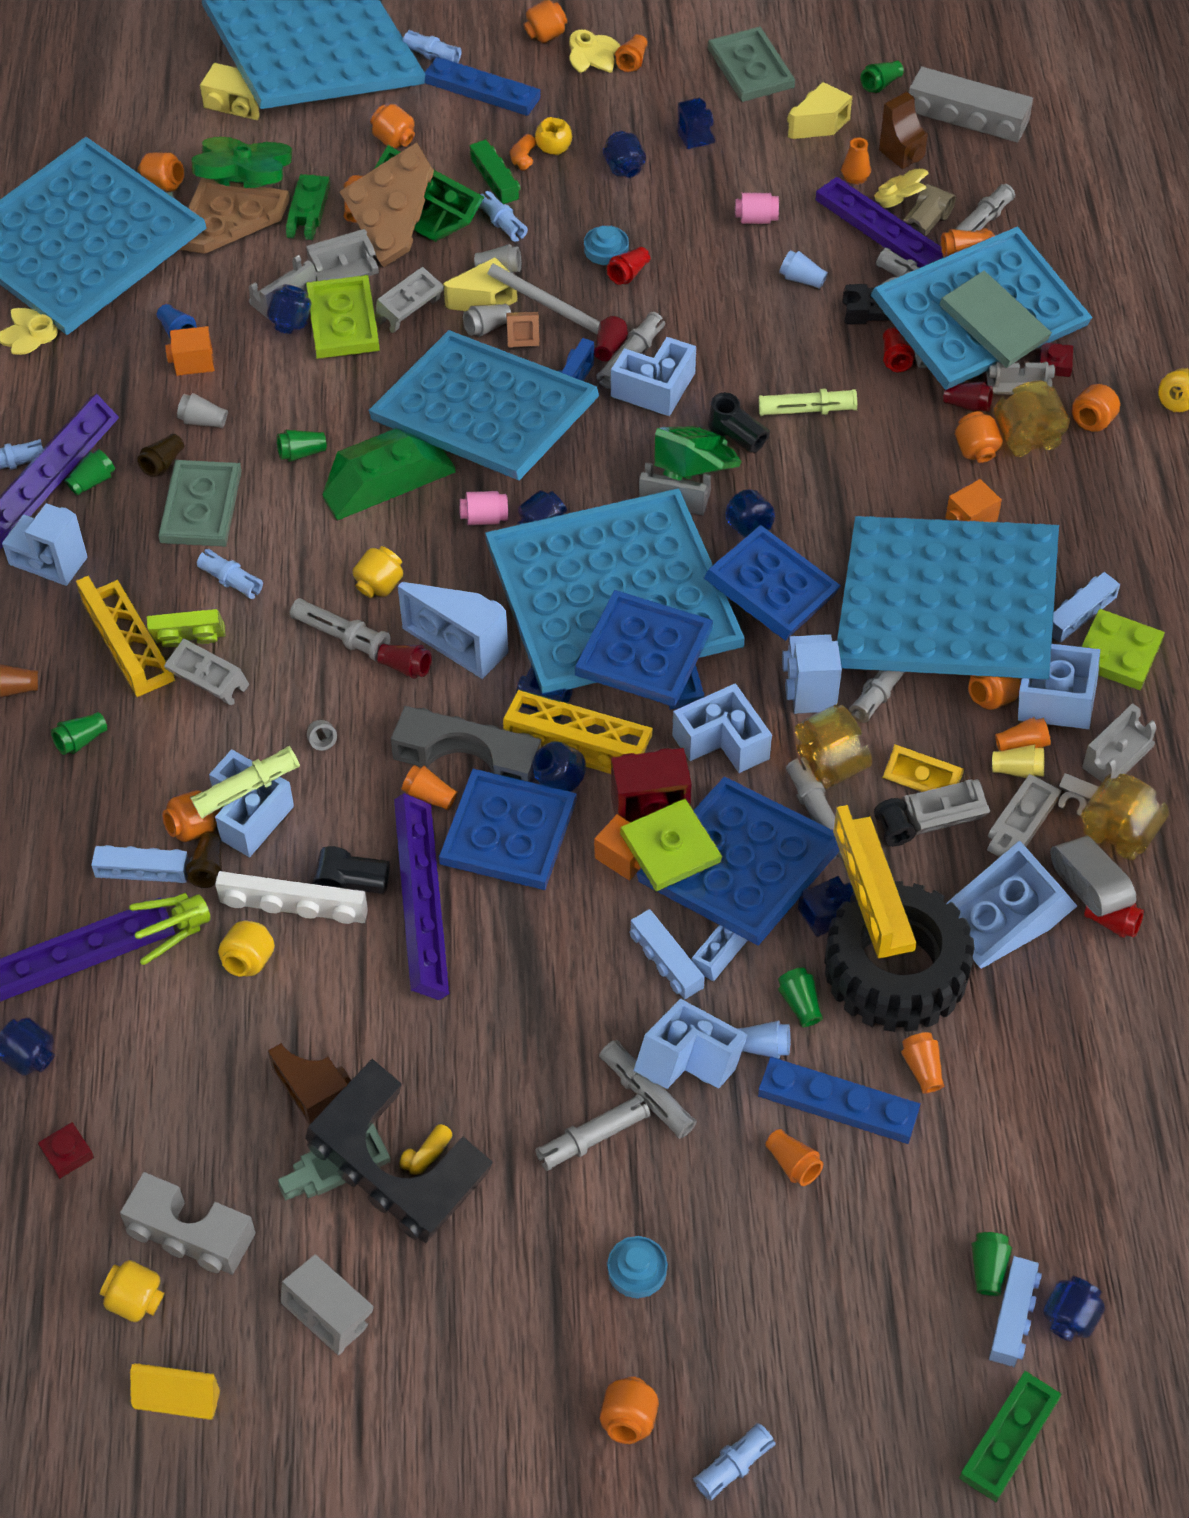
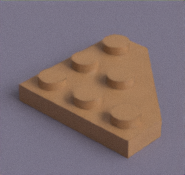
M417 142L339 191L361 230H366L367 236L374 247L376 257L383 267L410 251L413 242V230L416 222H419L425 203L424 194L428 182H431L434 173L432 166Z
M201 178L189 209L205 220L207 228L179 250L206 254L281 221L290 201L289 191L267 187L243 188V184L230 182L229 187L221 185L213 179Z

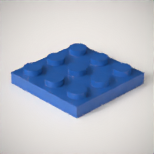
M761 525L711 566L704 577L718 591L725 594L785 641L832 599L841 586Z
M614 590L575 666V676L675 707L712 631L713 620Z
M472 769L440 852V865L546 890L577 802V793Z

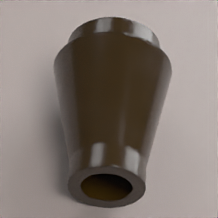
M172 433L166 438L142 448L137 458L140 469L150 477L163 475L179 452L184 449V442L177 434Z
M204 833L200 836L199 843L186 866L188 880L196 887H213L219 871H222L221 838L217 834Z

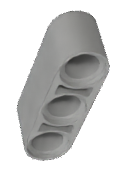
M1083 836L1051 848V860L1057 874L1096 916L1100 917L1135 905L1136 893L1130 878L1091 837Z

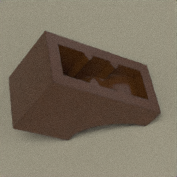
M907 91L884 104L879 151L901 169H904L925 157L928 136L918 121L915 111V97Z
M282 1043L268 1050L273 1071L309 1125L351 1082L346 1070L342 1066L336 1068L328 1056L322 1060H306L289 1052Z

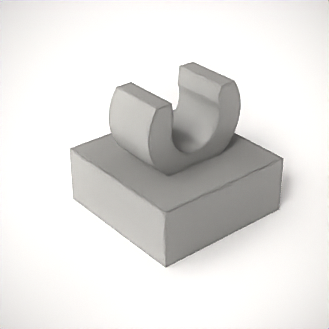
M1064 773L1059 787L1065 793L1059 799V808L1064 809L1067 801L1074 798L1080 802L1076 814L1083 816L1087 810L1086 800L1095 803L1101 790L1096 785Z

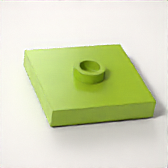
M686 799L624 825L620 829V835L656 892L720 863L722 859L721 853Z

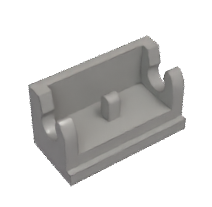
M365 229L306 246L308 260L314 264L316 281L363 275L372 276L379 273L378 266L373 258L376 253Z
M299 254L292 259L293 269L260 291H258L256 282L249 286V304L269 320L308 295L306 282L316 281L314 264L307 260L302 266Z
M421 267L377 299L375 320L382 325L388 319L391 324L390 332L394 333L400 328V322L429 300L432 304L440 299L441 292L444 290V285L424 267Z
M646 462L645 473L641 472L639 479V497L680 489L689 512L704 515L711 492V475L704 474L703 483L683 479L676 480L667 476L653 474V464Z
M184 638L164 665L165 669L172 672L175 676L191 682L222 699L223 702L229 705L235 703L234 698H232L235 688L245 692L249 686L239 667Z
M1133 703L1088 745L1082 768L1109 788L1113 787L1155 745V741H1153L1156 731L1155 722L1151 720L1144 727L1139 722L1141 710Z
M970 779L902 797L906 805L905 811L910 824H913L916 835L979 820L990 813L989 805H987L981 783L978 779Z
M316 1254L282 1281L281 1304L338 1356L344 1351V1348L367 1328L368 1324L364 1320L373 1312V1305Z

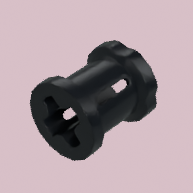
M901 798L887 799L879 803L873 811L875 818L882 823L885 831L884 839L887 845L892 847L910 842L917 834L913 824H910L904 812L906 805Z

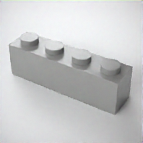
M922 66L909 89V93L915 97L916 114L1017 143L1029 122L1033 97Z

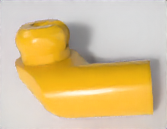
M436 1125L418 1152L411 1148L403 1152L399 1161L400 1167L408 1170L410 1175L422 1174L443 1152L451 1140V1130L445 1125Z

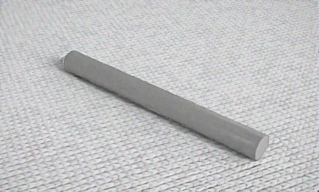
M493 263L487 275L593 333H598L600 321Z

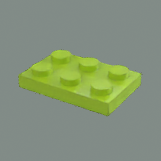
M368 275L306 282L317 359L380 351Z

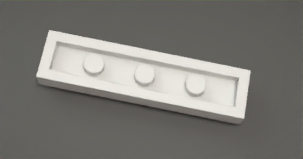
M219 871L215 883L220 903L233 908L245 906L259 908L269 913H294L304 918L323 917L335 919L345 924L353 922L365 923L368 913L365 891Z

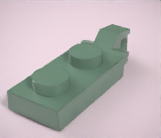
M372 1124L366 1133V1145L374 1163L381 1167L390 1163V1156L374 1124ZM312 1152L302 1155L301 1160L293 1164L295 1172L278 1179L279 1189L285 1201L304 1192L307 1198L315 1195L319 1196L346 1183L338 1174L337 1170L339 1168L328 1158L326 1160L319 1159Z

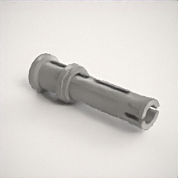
M301 598L296 599L291 606V618L342 640L347 649H358L369 654L371 660L377 661L378 650L382 644L390 645L391 638L389 633L372 630L366 627V624L361 620L348 621ZM315 616H318L326 621L331 622L332 626L316 619Z

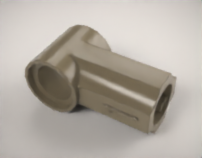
M930 184L925 185L926 189L920 192L916 205L903 220V222L924 236L928 235L939 220L945 221L949 217L956 201L954 194Z

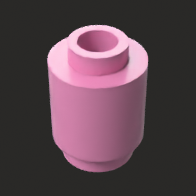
M742 193L741 199L735 200V218H741V224H770L771 221H778L779 196H771V193Z
M498 491L466 492L465 499L459 500L460 519H466L467 526L500 524V521H507V494H499Z

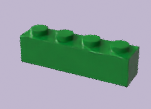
M487 139L470 144V159L497 199L502 204L518 200L520 184L518 180L512 177L510 169L505 167L503 159L498 157L494 146H491Z

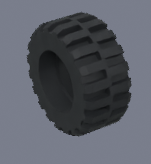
M894 881L916 944L927 952L933 965L916 974L898 975L884 971L872 963L864 952V949L872 941L854 893L850 897V903L848 901L843 902L837 909L836 917L831 921L824 960L826 964L825 977L827 983L832 985V995L838 1002L845 1001L844 1010L851 1016L855 1017L856 1014H859L863 1017L862 1023L871 1027L874 1026V1023L884 1025L883 1030L895 1032L896 1027H904L905 1032L917 1031L919 1024L922 1023L925 1027L937 1024L940 1015L947 1017L954 1011L956 1003L961 1002L973 963L974 939L970 936L971 928L965 918L959 919L960 910L952 902L946 904L944 902V895L935 890L932 893L924 890V886L913 883V887L904 886L903 881Z

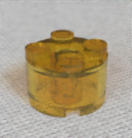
M1046 381L1027 382L1012 389L1014 395L1006 401L1004 396L998 400L993 413L1004 439L1014 456L1021 457L1028 454L1032 449L1041 447L1051 450L1062 443L1061 436L1067 431L1070 419L1053 385L1049 387Z
M838 704L830 706L794 726L796 735L801 741L797 745L798 753L801 758L804 757L809 763H813L817 769L814 771L816 779L823 784L825 789L833 787L872 766L868 745L861 747L858 737L863 733L853 716L843 705L838 706Z
M1120 773L1115 779L1111 778V774L1105 776L1082 810L1081 816L1086 825L1083 832L1086 836L1091 837L1094 842L1102 843L1104 840L1115 846L1116 851L1122 857L1128 860H1135L1138 854L1146 851L1168 818L1169 809L1165 802L1161 806L1154 799L1157 792L1141 780Z

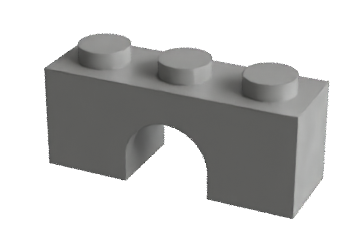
M143 1172L120 1212L127 1234L140 1242L146 1243L148 1240L159 1243L166 1252L175 1257L183 1258L184 1255L194 1258L201 1267L210 1272L219 1273L222 1270L233 1275L256 1234L251 1217L215 1202L207 1216L196 1223L180 1222L177 1218L185 1205L180 1187Z

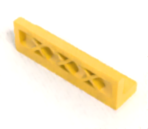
M89 576L77 580L76 584L84 607L136 697L175 681L174 674L165 669L166 661L119 581L116 580L96 589ZM113 594H117L119 598L115 608L106 606L102 599ZM118 618L133 622L129 631L119 629L116 624ZM132 641L147 645L143 655L133 653L130 648ZM146 665L160 668L162 674L146 680L144 669Z
M519 689L503 718V730L518 734L527 733L534 738L541 739L542 754L611 774L612 757H619L627 753H644L653 728ZM522 703L537 707L539 712L531 715L518 711ZM565 715L570 717L573 722L562 725L554 722L552 718ZM596 724L603 726L606 732L593 734L588 732L585 727ZM630 734L641 738L637 746L622 742L619 737Z
M848 805L837 807L833 833L877 958L880 959L915 951L916 940L871 817L853 820Z

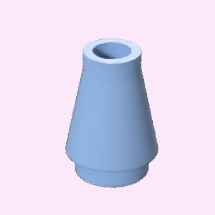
M791 250L786 255L779 273L785 275L786 280L814 286L818 289L822 287L828 275L827 271L821 269L800 251L795 253Z
M778 1020L746 1028H736L748 1034L743 1052L766 1057L771 1056L780 1059L781 1055H790L791 1034L789 1024H780Z

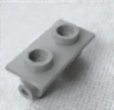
M996 362L995 365H990L989 370L986 371L987 385L993 386V394H1053L1051 378H1054L1055 366L1049 365L1048 362L1025 363L1024 369H1020L1019 363H1013L1006 368L1000 362Z

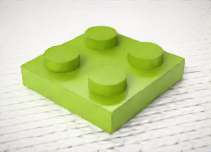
M1099 608L1082 647L1100 649L1099 676L1141 690L1163 641L1165 632Z
M218 609L147 616L149 633L155 642L162 643L163 647H178L183 638L186 640L197 639L199 644H209L217 642V637L226 636L225 624Z

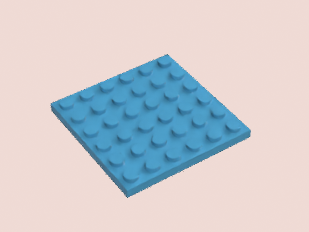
M202 0V6L260 109L425 84V72L406 42H403L402 35L380 0Z
M85 137L0 199V285L31 309H34L39 314L47 315L60 331L68 335L207 228L205 220L95 142Z
M673 489L485 532L489 552L542 695L597 683L575 676V666L614 590L713 620L712 631L699 658L744 647V635L726 595L704 579L708 569L713 565L680 489Z
M855 516L837 638L841 668L1049 680L1059 525Z

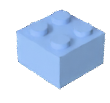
M1052 644L1049 680L1022 678L1018 721H1025L1031 717L1035 719L1044 718L1046 724L1090 729L1098 681L1100 649Z

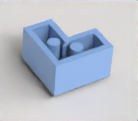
M666 337L654 358L624 348L611 369V397L670 417L695 375L696 346Z
M47 503L35 518L23 515L2 542L9 565L65 586L69 584L88 558L76 514L67 508H58Z
M831 634L789 636L788 650L782 651L783 672L788 671L789 679L785 681L786 699L793 700L794 714L836 712L842 672L838 641H832Z
M736 683L673 711L672 736L680 748H684L685 755L689 761L722 748L738 773H741L770 759L772 734Z
M231 749L209 774L211 785L214 786L252 766L253 761ZM281 777L271 781V786L267 788L262 786L222 808L215 816L222 842L249 858L294 807L290 782Z
M679 999L645 1034L634 1071L666 1089L684 1071L719 1089L736 1070L748 1034Z

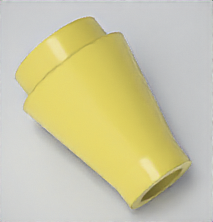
M1034 744L1005 751H993V773H1003L1027 778L1029 774L1035 777H1044V748H1035Z

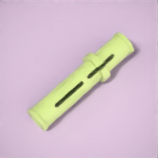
M820 389L816 393L759 395L760 416L821 412V415H826L828 411L857 410L856 389L827 392V389Z
M287 746L262 761L256 759L252 762V766L190 798L202 819L213 811L230 804L262 786L265 788L271 786V781L299 768L300 764L291 747Z

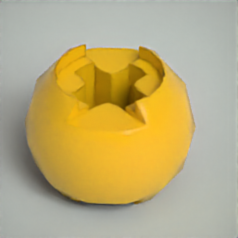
M548 117L540 122L535 132L537 146L543 152L555 155L566 151L573 137L570 126L564 120Z

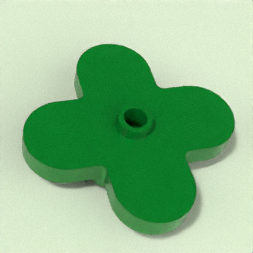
M211 137L202 141V154L192 157V173L201 178L213 179L224 186L230 187V181L243 182V188L261 187L280 182L283 179V166H287L292 162V148L278 142L245 144L235 138Z

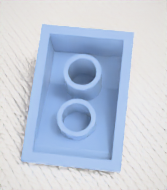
M401 582L398 585L402 628L476 676L483 679L509 653L506 610L497 601L489 600L481 594L407 582Z
M1020 840L946 903H954L960 910L959 919L965 918L971 928L970 936L974 939L973 960L981 969L1049 931L1077 907L1075 902Z

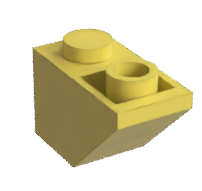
M214 63L200 84L204 108L258 120L260 117L258 104L238 68Z
M822 82L814 91H810L797 107H793L789 112L787 118L789 123L788 137L798 139L834 135L850 120L852 96Z
M496 257L443 283L445 306L450 310L468 311L471 306L507 304L509 306L517 302V290L487 275L493 263L508 271Z

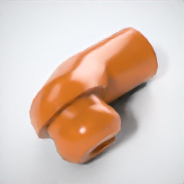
M530 134L523 136L510 150L512 163L514 165L517 164L521 171H525L533 164V159L528 153L536 146V140Z

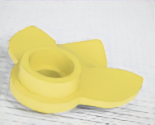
M587 30L574 31L569 39L571 47L569 59L572 66L579 73L587 70L590 65L612 73L614 55L620 44L606 35H594Z
M913 169L905 173L904 176L899 175L891 178L878 188L879 191L874 195L876 202H879L883 208L893 207L901 203L904 197H909L926 189V186L919 182L929 174L928 171L925 169Z
M11 309L14 325L0 331V343L11 347L12 354H27L36 350L40 344L52 341L58 334V328L53 324L51 318L47 315L39 314L34 309Z

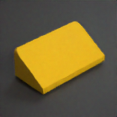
M894 744L882 778L924 792L959 783L964 769Z
M138 1363L132 1364L130 1370L131 1404L134 1409L208 1420L214 1417L220 1389L213 1374Z

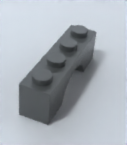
M404 706L391 737L393 760L421 767H428L435 760L447 754L468 753L485 761L494 774L533 783L542 760L541 739L534 738L527 733L518 734L502 730L494 725H482L466 721L458 716L449 717L433 713L425 708Z

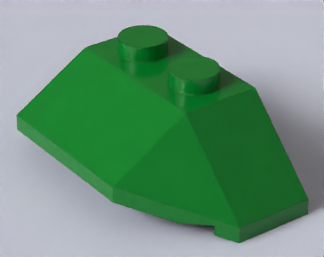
M387 145L375 168L401 151ZM434 170L431 182H428L424 194L425 203L419 222L415 224L414 231L436 242L469 225L484 197Z
M697 426L657 428L655 433L654 466L664 469L663 475L676 480H682V477L691 479L692 476L737 468L740 467L741 459L733 448L727 446L728 441L724 436Z
M395 428L338 451L322 495L327 506L338 521L456 472V468L443 449Z

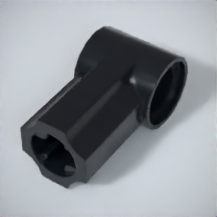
M724 392L712 398L708 420L709 429L713 433L729 436L750 453L758 452L769 438L770 430L740 408V401L735 395Z
M323 847L320 850L312 884L384 894L389 883L390 862L354 857L347 850L340 847Z

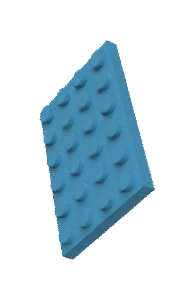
M1018 226L875 287L871 294L876 303L945 390L988 371L990 365H995L996 362H999L939 306L942 297L984 270L1052 332L1049 339L1043 344L1050 343L1087 326L1092 319V316Z
M448 330L368 411L373 421L393 429L403 430L431 445L519 481L599 397V393L595 385Z

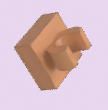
M538 312L507 313L508 347L540 346Z

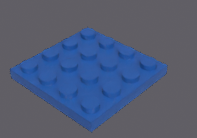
M724 776L693 810L721 853V862L657 892L759 946L840 850L833 830ZM641 868L637 872L638 882L655 890Z

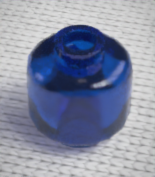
M618 131L607 138L603 148V156L611 172L615 176H625L627 178L638 175L646 161V153L638 137L633 133Z
M283 284L282 288L273 291L267 310V317L275 324L274 329L282 333L292 334L293 330L303 329L306 326L312 306V301L306 296V290L297 286Z
M747 489L740 491L731 498L726 507V518L728 523L741 536L746 538L760 525L769 531L775 520V510L773 505L758 491Z
M539 490L518 507V514L521 520L517 524L520 525L564 515L568 510L553 491L547 493Z
M552 741L545 744L537 751L533 759L535 779L541 785L553 789L571 792L580 785L586 773L584 755L577 749L562 742Z
M27 1017L19 1021L12 1019L0 1032V1060L22 1076H26L35 1070L41 1073L55 1057V1053L51 1051L54 1045V1037L31 1018Z
M1072 1276L1070 1280L1063 1279L1058 1281L1043 1307V1314L1052 1323L1049 1330L1069 1342H1072L1074 1336L1083 1339L1091 1337L1106 1308L1105 1303L1100 1298L1102 1291L1076 1276Z

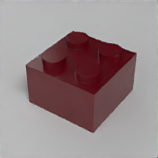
M664 748L656 752L641 754L627 753L611 758V800L614 815L618 814L631 823L683 799H686L691 806L692 783L684 748Z

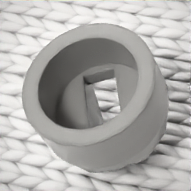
M319 719L309 724L307 739L314 749L323 751L335 744L337 733L331 723ZM320 728L326 736L322 740L319 739L316 732Z

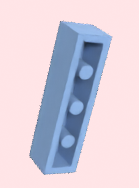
M1105 572L1098 577H1093L1085 588L1078 589L1071 599L1063 601L1060 607L1054 611L1052 637L1059 643L1065 640L1096 615L1099 608L1103 609L1117 598L1120 583Z
M105 845L95 847L91 866L95 878L186 883L188 877L186 866L189 858L187 851L179 849H140L132 846L123 848Z
M651 909L631 920V929L629 931L631 938L635 943H640L645 956L655 962L658 972L661 976L667 977L671 988L676 994H680L685 1000L704 988L705 976Z
M719 925L694 954L692 961L707 979L714 982L748 940Z
M1016 1256L1013 1257L989 1360L1015 1367L1017 1359H1023L1026 1344L1021 1343L1023 1335L1028 1336L1031 1320L1027 1319L1028 1311L1033 1312L1036 1297L1032 1296L1033 1288L1038 1289L1042 1275L1037 1272L1039 1263Z

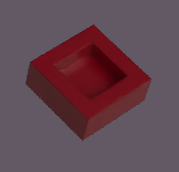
M1056 343L1041 345L1039 363L1048 362L1049 365H1054V376L1071 377L1074 345Z
M73 1122L38 1142L40 1150L59 1179L94 1159L91 1149Z

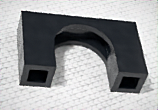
M371 1059L308 1126L305 1137L308 1141L307 1146L319 1159L326 1160L328 1158L339 1168L337 1170L338 1174L346 1183L353 1187L358 1184L369 1194L368 1200L376 1209L382 1213L389 1211L400 1221L398 1223L399 1227L407 1236L414 1240H417L419 1237L426 1244L488 1174L493 1162L462 1136L444 1158L424 1175L415 1178H399L381 1170L369 1155L366 1145V1133L371 1125L398 1097L402 1083L374 1059Z

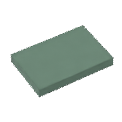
M761 27L708 40L709 52L741 102L795 88V78Z
M985 270L942 297L939 303L940 307L1006 368L1046 342L1052 334L1050 330Z
M175 460L158 535L160 543L226 547L242 472L241 464Z

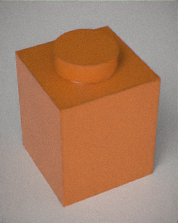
M208 326L170 330L171 344H165L167 362L168 364L174 363L176 376L214 372L213 349Z
M979 479L949 496L945 518L956 521L997 522L1002 499Z
M616 814L594 839L595 859L630 881L641 867L620 835L621 827L630 822Z

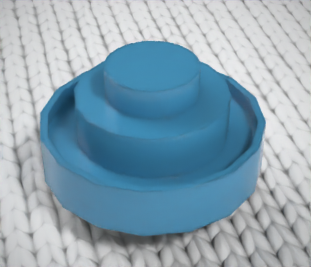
M596 227L590 230L584 237V253L589 260L596 264L608 265L613 256L628 252L629 238L624 231L617 227Z
M641 1236L625 1238L618 1242L609 1253L607 1262L609 1281L618 1292L627 1297H648L657 1292L666 1279L668 1269L666 1254L660 1245L650 1238Z

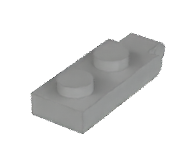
M1029 774L991 828L988 837L992 841L987 851L1001 857L1019 840L1026 847L1059 800L1062 790Z

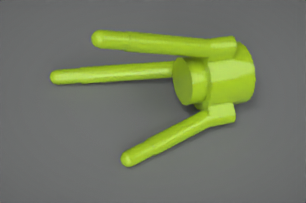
M186 893L171 898L133 903L129 906L131 911L176 905V907L171 909L172 917L137 931L134 935L136 939L154 934L173 925H176L179 929L184 928L141 958L140 963L142 965H146L186 937L200 932V925L210 921L208 906L200 894L188 897Z

